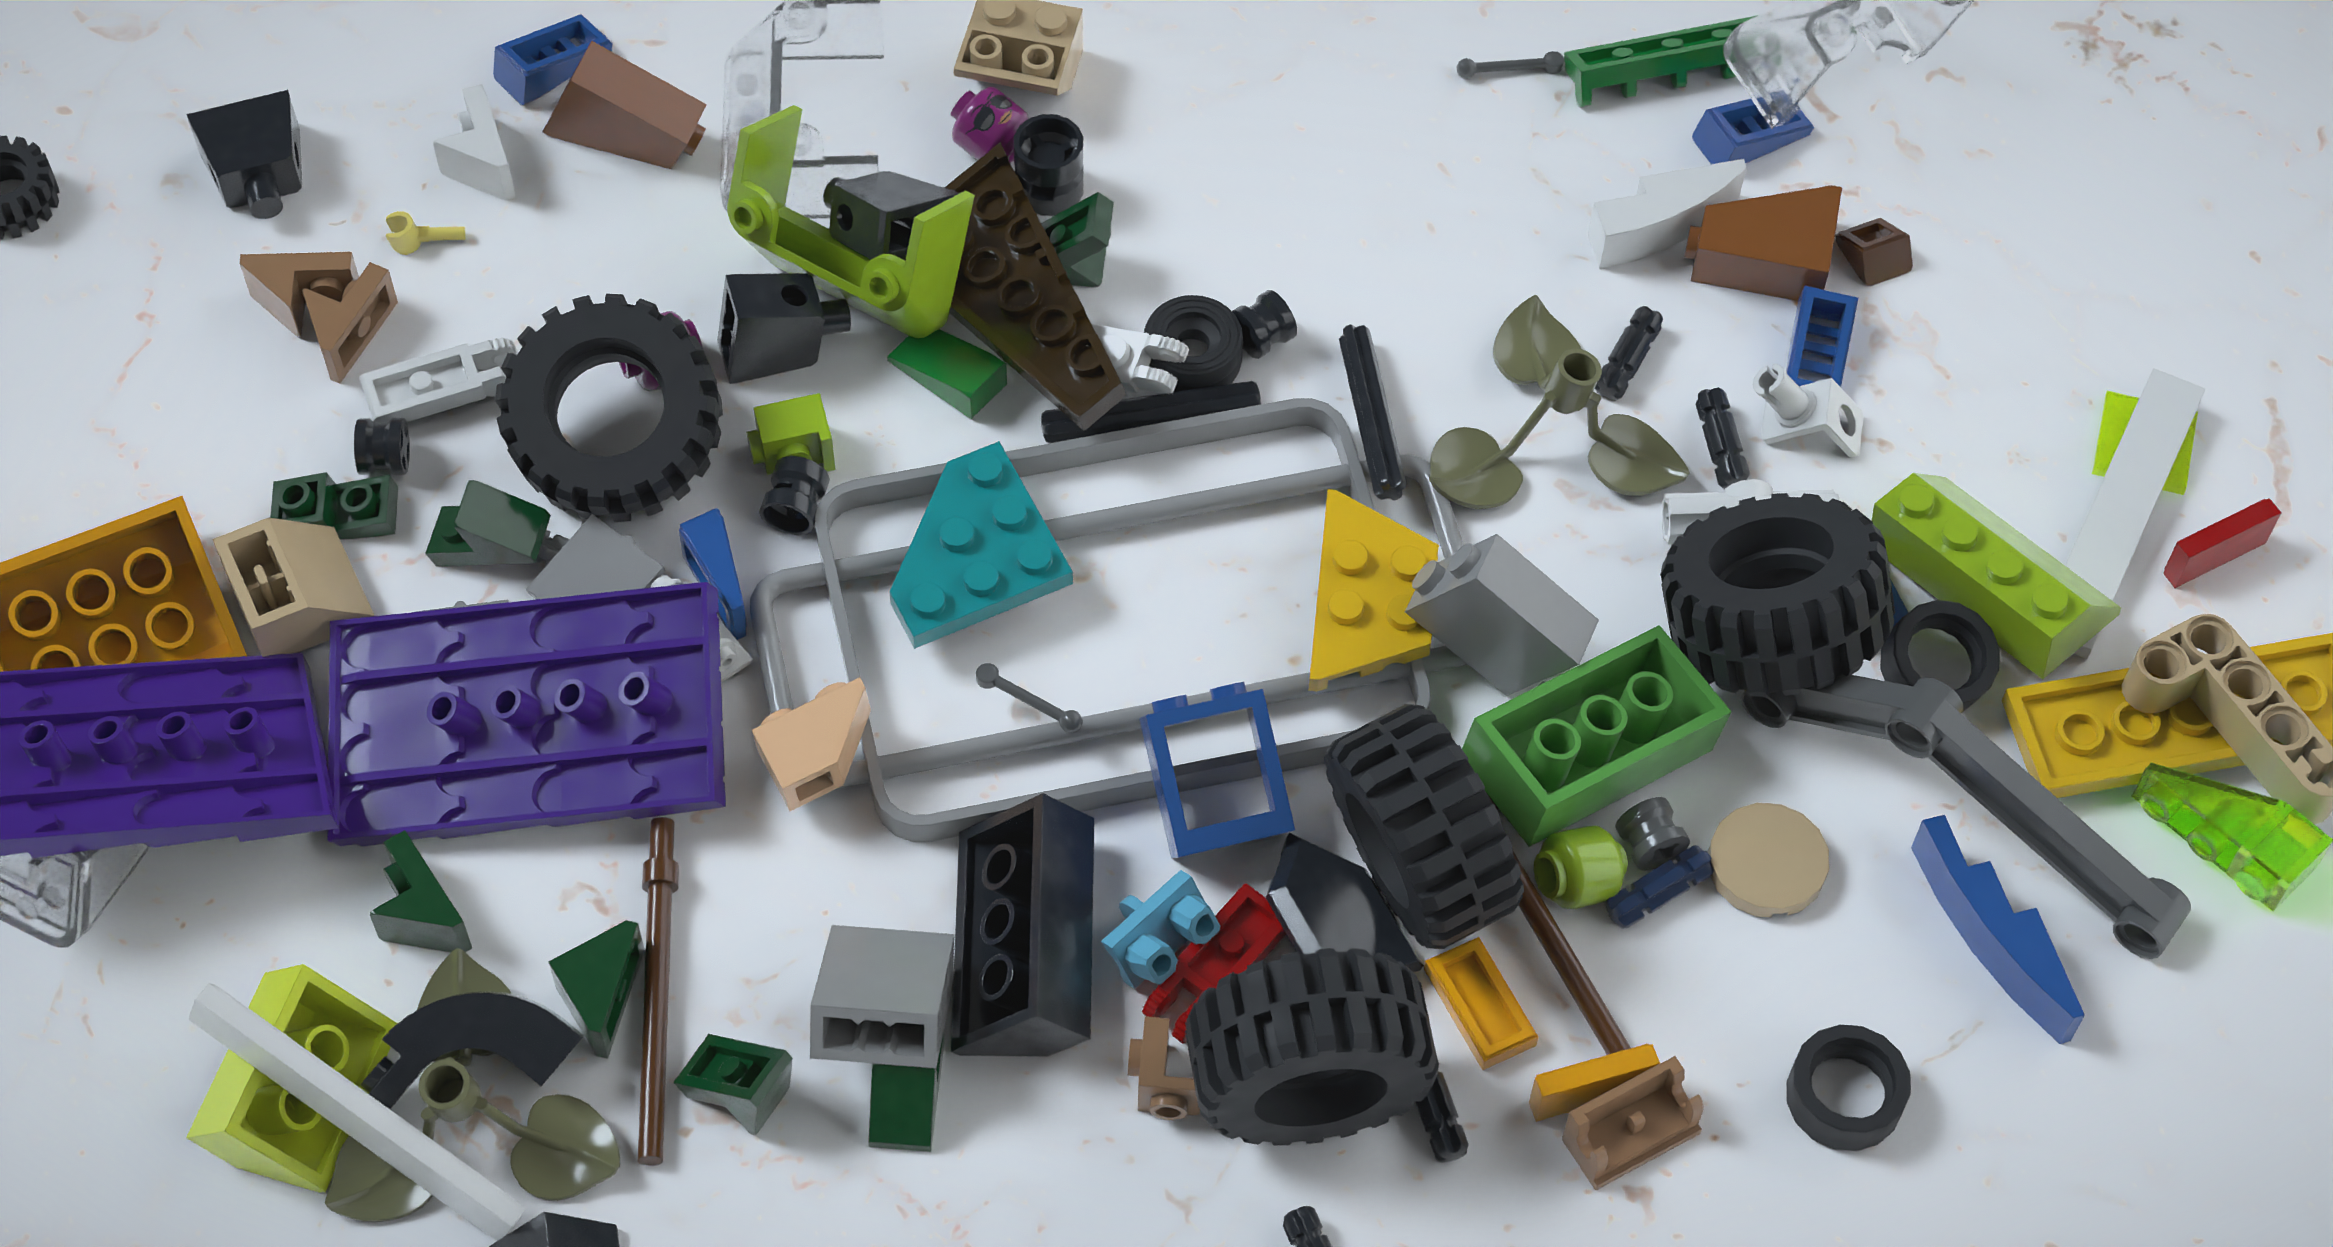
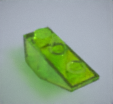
M2152 762L2145 768L2131 795L2141 804V807L2148 816L2155 821L2166 824L2188 842L2189 847L2197 856L2206 861H2211L2231 877L2246 896L2260 901L2272 912L2318 867L2333 843L2331 837L2286 801Z

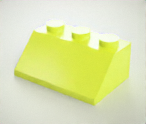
M305 964L265 972L248 1006L253 1012L368 1094L369 1092L360 1085L385 1056L387 1057L391 1047L382 1038L398 1024ZM228 1049L186 1139L238 1169L321 1193L326 1192L334 1175L338 1154L349 1135Z

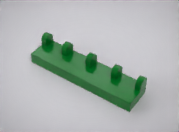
M1761 14L1564 52L1565 72L1575 83V96L1578 106L1584 107L1592 104V89L1620 84L1622 95L1626 99L1637 96V80L1670 74L1673 88L1678 89L1687 86V71L1720 65L1723 79H1730L1737 76V61L1763 56L1768 71L1780 69L1782 65L1781 33Z

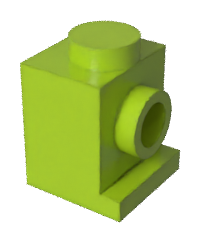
M820 393L753 407L756 430L746 432L753 464L764 463L767 475L773 474L777 460L786 456L803 457L817 464L822 463L823 468L827 472L836 470L832 436Z

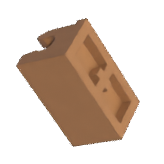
M1676 1056L1569 1112L1562 1141L1595 1191L1701 1133L1702 1128L1699 1125V1121L1704 1109L1702 1098L1699 1094L1690 1099L1686 1095L1682 1086V1081L1685 1080V1069Z

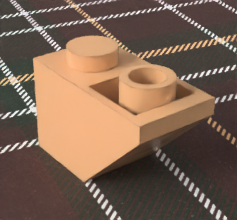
M860 677L848 683H833L823 688L814 700L793 710L784 708L775 711L767 716L760 726L752 729L758 752L789 811L844 785L871 712L866 688Z

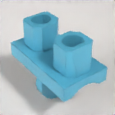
M1180 870L1144 903L1132 895L1125 897L1119 903V909L1125 920L1101 942L1118 965L1122 980L1135 989L1145 979L1161 985L1176 971L1178 959L1174 953L1188 940L1194 944L1205 945L1220 931V924L1211 907L1203 899L1192 876Z

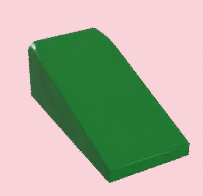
M940 329L924 338L906 337L887 356L889 363L970 419L1007 385V364L992 353Z

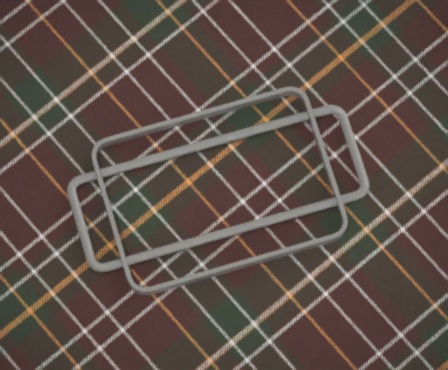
M1293 398L1006 451L1019 477H1025L1289 427L1309 426L1321 430L1331 438L1341 465L1044 520L1055 541L1346 486L1349 488L1352 499L1375 510L1367 486V482H1371L1367 461H1359L1348 424L1342 414L1330 404L1313 398ZM1400 454L1404 475L1415 479L1422 487L1444 559L1454 555L1464 544L1450 501L1438 493L1429 481L1430 463L1423 458L1411 454ZM946 463L855 479L835 486L822 497L815 513L816 537L821 562L782 569L767 575L756 585L750 597V616L771 714L784 708L794 709L773 612L775 598L788 591L826 585L847 682L859 678L860 673L839 582L899 571L909 546L834 560L829 530L834 520L846 511L858 507L933 494ZM1441 646L1431 648L1429 656L1405 664L1392 663L1387 665L1382 671L1360 677L1358 672H1354L1328 681L1327 689L1318 692L1308 691L1310 672L1246 684V690L1250 692L1263 689L1266 704L1407 677L1415 705H1422L1425 709H1429L1430 687L1426 673L1460 667L1467 663L1448 647ZM1210 692L1187 696L1189 705L1212 700ZM1152 704L1082 716L1083 724L1074 733L1065 732L1061 728L1059 721L882 756L877 755L871 723L868 718L860 739L864 759L852 761L845 783L839 788L869 782L875 810L882 825L895 836L911 842H932L957 837L959 832L1041 793L1081 812L1157 797L1152 773L1149 770L932 814L913 815L900 810L890 801L883 779L1141 729L1139 718L1154 713ZM1352 731L1276 745L1282 772L1324 764V757L1331 743ZM1256 750L1173 766L1179 792L1262 776Z

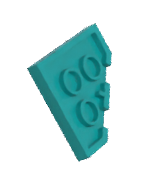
M1000 441L947 461L889 591L890 604L914 649L1073 584V571Z

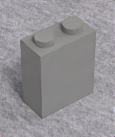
M1498 534L1474 545L1467 543L1454 555L1439 562L1432 560L1424 565L1412 582V588L1415 591L1405 610V613L1506 696L1578 666L1599 622L1598 618Z
M831 925L810 1004V1058L936 1068L953 987L954 934Z

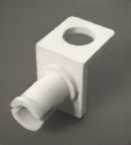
M1772 364V370L1777 376L1770 370L1768 365L1757 372L1752 386L1753 390L1765 400L1761 439L1766 444L1824 430L1849 457L1859 455L1863 412L1832 378L1798 386L1779 364ZM1840 408H1842L1847 417L1848 434L1844 432L1840 424Z

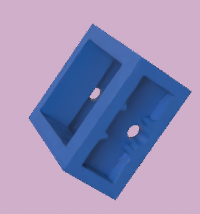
M1245 681L1209 689L1212 700L1189 705L1186 694L1151 702L1154 713L1139 718L1171 859L1295 831L1263 689L1247 692ZM1247 709L1270 812L1187 830L1164 727Z

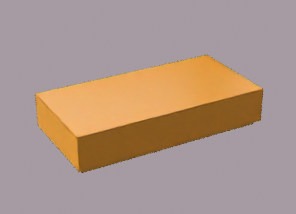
M1480 937L1425 960L1424 971L1482 1071L1537 1046L1539 1038Z
M1647 1043L1538 1074L1534 1079L1528 1102L1535 1121L1538 1122L1569 1113L1660 1064L1653 1044L1649 1045Z

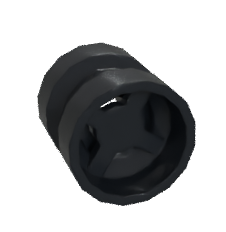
M797 456L782 457L777 460L770 479L774 488L766 492L759 514L768 526L777 531L790 535H806L813 530L817 510L816 502L820 501L825 495L830 477L822 466L812 460Z

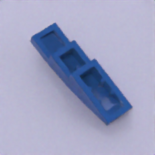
M1945 814L1922 820L1911 849L1938 902L1972 953L2010 998L2059 1044L2070 1042L2085 1014L2037 907L2014 913L1991 861L1967 866Z

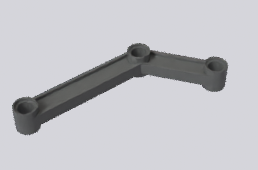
M1841 674L1834 679L1832 685L1817 689L1815 686L1802 688L1801 694L1784 696L1783 692H1769L1768 697L1751 696L1748 691L1744 690L1741 695L1742 706L1747 713L1759 723L1771 728H1781L1785 726L1788 720L1890 740L1898 749L1912 757L1922 759L1928 757L2115 922L2113 925L2115 938L2124 948L2135 955L2147 959H2155L2162 955L2191 911V903L2181 889L2163 879L2147 878L1961 714L1963 712V703L1959 695L1944 682L1924 677L1919 679L1914 686L1856 675H1849L1847 677Z

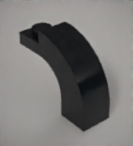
M493 991L456 994L421 1007L396 1024L382 1040L401 1056L395 1063L385 1056L360 1086L369 1092L370 1096L391 1110L425 1068L436 1058L451 1051L475 1048L488 1050L503 1056L542 1087L584 1035L551 1009L522 996Z

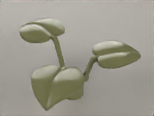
M1533 295L1516 307L1501 325L1493 344V358L1499 371L1511 382L1520 385L1537 382L1538 386L1545 390L1542 401L1509 444L1502 450H1500L1498 443L1490 434L1477 428L1459 427L1446 432L1438 439L1432 450L1429 481L1432 483L1433 488L1446 499L1464 507L1490 509L1509 502L1517 494L1523 482V475L1520 469L1508 458L1517 451L1550 407L1562 414H1571L1584 407L1587 408L1588 435L1597 441L1588 453V463L1597 479L1615 492L1629 496L1651 494L1685 481L1690 472L1675 449L1651 426L1636 417L1626 414H1612L1604 420L1601 429L1599 428L1597 407L1601 401V396L1593 392L1602 374L1601 365L1593 354L1581 349L1572 333L1547 310L1537 295Z
M456 948L443 960L431 976L421 996L417 1010L437 1000L456 994L479 991L512 993L500 978L478 964L465 951ZM475 1048L451 1051L436 1058L433 1061L434 1063L430 1064L423 1071L419 1080V1093L422 1100L428 1106L420 1114L424 1120L422 1133L433 1140L436 1120L439 1118L446 1122L456 1123L468 1119L476 1111L484 1114L512 1134L521 1137L511 1152V1170L519 1185L529 1194L539 1199L560 1201L573 1198L611 1178L620 1168L619 1146L612 1129L592 1106L581 1099L561 1094L544 1096L538 1099L529 1112L526 1127L488 1103L485 1098H482L477 1081L466 1068L472 1063V1054L487 1056L494 1054V1052ZM349 1135L338 1154L332 1184L326 1196L325 1205L334 1213L350 1219L382 1222L400 1219L413 1214L427 1204L433 1195Z

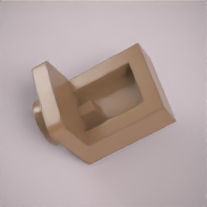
M1145 1017L1143 1039H1130L1128 1076L1139 1077L1138 1111L1150 1112L1154 1117L1164 1120H1179L1186 1117V1115H1199L1200 1108L1197 1103L1193 1078L1166 1076L1170 1019Z

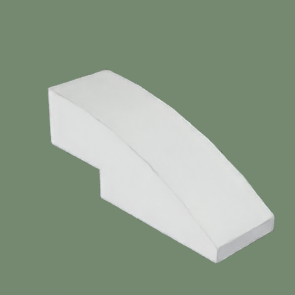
M1744 159L1640 176L1636 195L1594 202L1588 238L1599 269L1633 262L1664 251L1686 240L1690 225L1701 227L1707 205L1739 200L1747 169Z

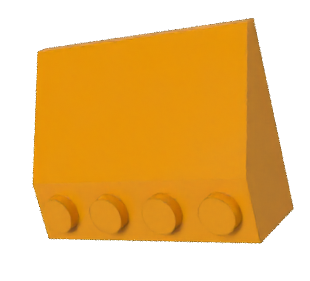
M183 496L0 562V671L247 656Z

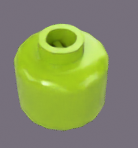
M1587 825L1556 832L1547 837L1535 857L1533 871L1537 886L1545 897L1550 898L1563 909H1578L1606 902L1608 898L1617 895L1623 884L1624 875L1627 872L1628 860L1622 845L1615 841L1609 832L1600 826Z

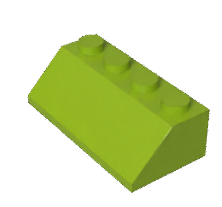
M1913 472L1874 503L1871 521L1880 530L1885 540L1888 562L1938 600L1958 602L1977 612L1992 628L1999 647L2041 679L2047 677L2120 615L2121 607L1946 477Z

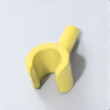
M396 211L386 217L387 225L394 232L386 234V238L391 247L399 254L408 255L413 253L420 247L422 242L466 240L465 226H416L410 214L404 211Z

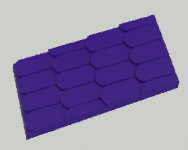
M708 582L330 621L328 773L338 829L327 830V841L340 847L348 845L365 847L384 844V841L404 830L411 840L431 837L448 839L543 825L560 827L625 817L635 820L726 807L725 782L723 781L725 767L723 726H721L723 713L721 672L719 671L721 659L719 618L717 617V613H719L718 589Z
M303 653L275 654L264 657L259 655L0 671V856L29 852L32 858L139 843L156 848L235 836L238 837L240 842L338 829L314 688L312 686L311 671Z

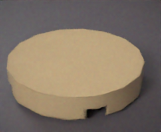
M1757 802L1735 809L1719 823L1708 848V853L1712 858L1711 865L1714 870L1711 879L1716 890L1733 907L1756 917L1772 918L1773 914L1788 912V916L1801 912L1818 898L1829 872V848L1820 829L1803 813L1782 804Z

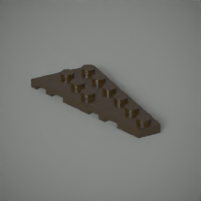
M1000 142L944 187L958 193L966 190L975 195L949 313L1085 431L1127 395Z

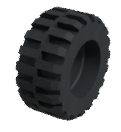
M606 293L605 303L593 304L589 295L574 298L572 301L575 309L560 314L557 306L541 314L546 324L537 332L532 327L527 326L517 338L522 346L517 355L507 353L501 367L506 380L505 383L497 384L495 402L501 410V415L496 418L500 435L506 442L508 453L529 484L537 493L541 492L552 505L564 512L569 508L573 509L583 519H588L591 514L598 519L600 515L611 516L614 523L631 521V513L644 510L649 517L663 511L660 503L672 495L677 501L681 500L691 491L688 482L693 476L703 477L711 465L708 454L711 448H718L721 437V429L718 422L719 417L723 416L722 399L717 388V380L705 351L697 338L690 336L684 323L672 313L664 316L660 314L656 304L641 298L635 305L628 304L623 294ZM612 362L630 363L648 370L661 387L664 410L655 430L644 442L618 455L593 456L577 451L566 441L558 424V407L566 389L579 375L595 366Z
M1788 493L1771 494V498L1756 500L1755 497L1739 500V505L1728 509L1722 506L1711 511L1708 519L1704 521L1697 519L1689 525L1683 537L1678 536L1662 563L1660 573L1661 586L1672 641L1709 685L1715 681L1721 690L1736 694L1739 690H1746L1751 696L1768 697L1769 692H1783L1784 696L1801 694L1802 688L1815 686L1817 689L1832 685L1834 679L1841 674L1848 677L1860 670L1864 659L1871 661L1884 645L1894 625L1895 607L1885 540L1880 530L1873 525V522L1858 509L1852 510L1845 502L1834 498L1827 502L1815 494L1803 493L1802 497H1789Z
M1404 704L1331 743L1324 757V764L1327 767V779L1332 786V794L1336 805L1342 813L1344 824L1357 846L1356 849L1361 859L1372 874V879L1379 891H1382L1395 916L1400 918L1407 932L1410 935H1414L1417 943L1429 949H1445L1516 910L1523 897L1524 886L1519 878L1521 870L1518 861L1514 858L1513 846L1509 836L1503 829L1500 822L1501 818L1495 805L1491 803L1484 784L1469 764L1468 757L1461 746L1455 743L1451 732L1443 723L1438 722L1436 715L1430 709H1425L1422 705Z
M1334 948L1316 949L1315 953L1299 955V952L1281 955V959L1266 963L1262 960L1250 964L1244 972L1239 974L1232 972L1219 979L1216 988L1208 987L1200 995L1197 1003H1194L1185 1023V1034L1200 1113L1223 1136L1230 1139L1240 1137L1245 1143L1259 1145L1262 1142H1271L1273 1146H1290L1292 1142L1306 1141V1144L1324 1142L1325 1138L1352 1136L1358 1134V1130L1367 1127L1374 1129L1388 1123L1390 1117L1394 1115L1402 1116L1410 1111L1415 1101H1422L1429 1093L1438 1074L1439 1063L1422 983L1418 980L1417 975L1401 961L1397 962L1393 957L1380 952L1374 956L1370 955L1366 949L1350 948L1347 952H1336Z

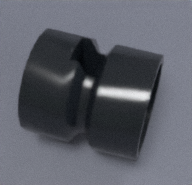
M1041 114L1031 117L1023 122L1014 134L1015 173L1035 213L1041 216H1055L1075 205L1081 200L1084 190L1083 135L1079 126L1073 121L1057 114Z

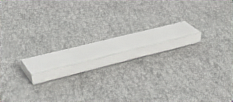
M2154 367L2065 563L2066 567L2112 601L2117 594L2206 390L2202 386ZM2099 633L2074 654L2088 660Z
M208 982L194 999L188 1017L189 1021L496 1241L508 1235L525 1211L524 1205L216 984Z

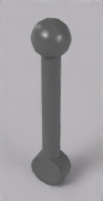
M1550 51L1544 55V58L1474 62L1472 59L1464 58L1458 62L1456 72L1465 79L1473 77L1475 73L1541 68L1548 73L1556 74L1563 69L1564 57L1559 52Z
M984 663L977 668L976 682L981 688L991 689L996 687L1059 721L1061 728L1065 732L1074 733L1081 728L1083 719L1079 712L1075 710L1064 711L999 676V670L994 664Z

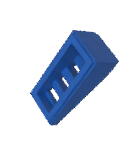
M579 14L495 46L493 76L496 82L520 105H524L538 99L571 78L591 41L612 51L613 43L587 18ZM575 38L581 45L575 46L570 40Z
M1783 90L1706 109L1692 134V139L1710 164L1744 159L1745 163H1748L1809 136L1815 127L1787 91ZM1773 112L1783 125L1779 126L1770 113Z
M1804 286L1798 299L1786 366L1787 374L1798 386L1814 383V381L1798 378L1799 369L1828 375L1829 378H1832L1841 387L1858 297ZM1810 316L1838 322V328L1810 323ZM1806 334L1835 340V346L1805 340ZM1803 351L1831 357L1832 364L1803 359Z
M712 509L679 524L680 529L678 530L682 555L698 583L708 582L718 589L719 613L717 614L725 627L739 640L747 636L744 602L724 518L719 509Z

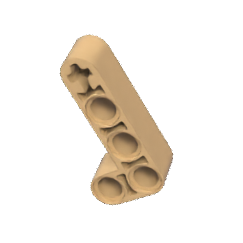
M2200 614L2147 640L2139 647L2122 683V693L2126 701L2133 708L2144 713L2155 714L2165 711L2190 697L2279 807L2292 820L2301 824L2314 825L2323 822L2330 816L2333 811V747L2232 625L2214 614ZM2150 673L2159 676L2161 679L2153 677ZM2234 693L2241 695L2245 699L2236 696ZM2271 738L2280 741L2283 745L2274 742Z

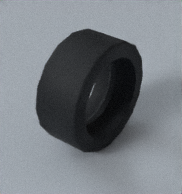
M1935 600L1919 604L1895 624L1891 634L1881 648L1880 670L1883 678L1888 682L1914 686L1922 677L1912 666L1908 655V645L1912 637L1920 630L1927 628L1942 630L1958 640L1966 649L1971 662V674L1968 681L1960 688L1954 689L1963 703L1964 712L1992 687L1999 672L2000 648L1994 632L1977 612L1958 602Z
M1839 1024L1817 1031L1802 1044L1786 1081L1787 1105L1795 1123L1812 1140L1835 1150L1859 1151L1881 1143L1895 1130L1911 1095L1910 1070L1901 1051L1884 1035L1857 1025ZM1833 1058L1852 1059L1867 1066L1880 1078L1884 1087L1885 1099L1881 1108L1873 1115L1863 1118L1846 1117L1828 1109L1816 1097L1812 1088V1075L1816 1067L1823 1061Z

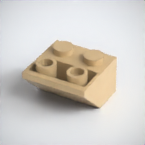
M976 0L953 68L954 76L1056 96L1071 90L1083 52V9L1040 0Z
M268 517L212 539L226 576L262 657L275 654L299 653L329 641L330 621L375 616L334 527Z

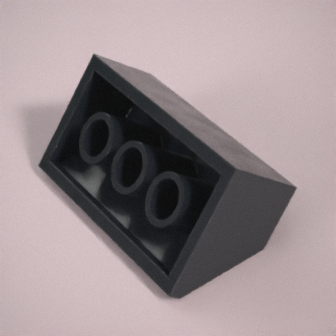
M1041 793L959 832L950 1052L959 1056L1048 1057L1091 1039L1094 817Z

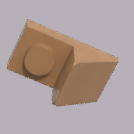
M352 252L240 254L239 264L250 296L297 337L302 335L304 305L306 304L302 291L304 288L341 302L347 285L352 280L359 278Z
M369 262L358 279L352 280L347 285L341 302L304 288L302 290L330 380L339 384L398 304L389 269Z

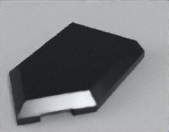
M1289 832L1285 838L1280 853L1281 858L1265 898L1295 950L1299 952V955L1315 953L1316 949L1334 948L1336 952H1347L1350 948L1366 949L1370 955L1374 956L1380 952L1393 957L1397 962L1401 961L1413 973L1421 971L1424 966L1367 869Z

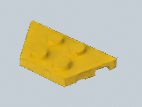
M1332 489L1327 490L1308 691L1315 692L1327 689L1328 681L1354 672H1358L1360 677L1380 672L1392 663L1405 664L1429 656L1432 634L1405 613V610L1415 591L1412 588L1415 576L1428 562L1432 560L1438 561L1439 545L1347 495Z

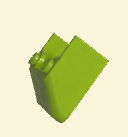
M792 105L740 129L727 212L731 225L742 238L774 266L787 273H807L813 277L816 288L837 299H846L849 305L911 337L924 338L941 329L946 324L974 194L965 190L914 217L906 260L892 254H881L870 260L833 239L829 228L785 206L803 109Z

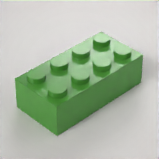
M1658 625L1475 717L1462 750L1468 757V762L1472 769L1478 774L1484 784L1488 796L1525 843L1531 847L1551 834L1569 827L1711 752L1732 711L1662 627Z

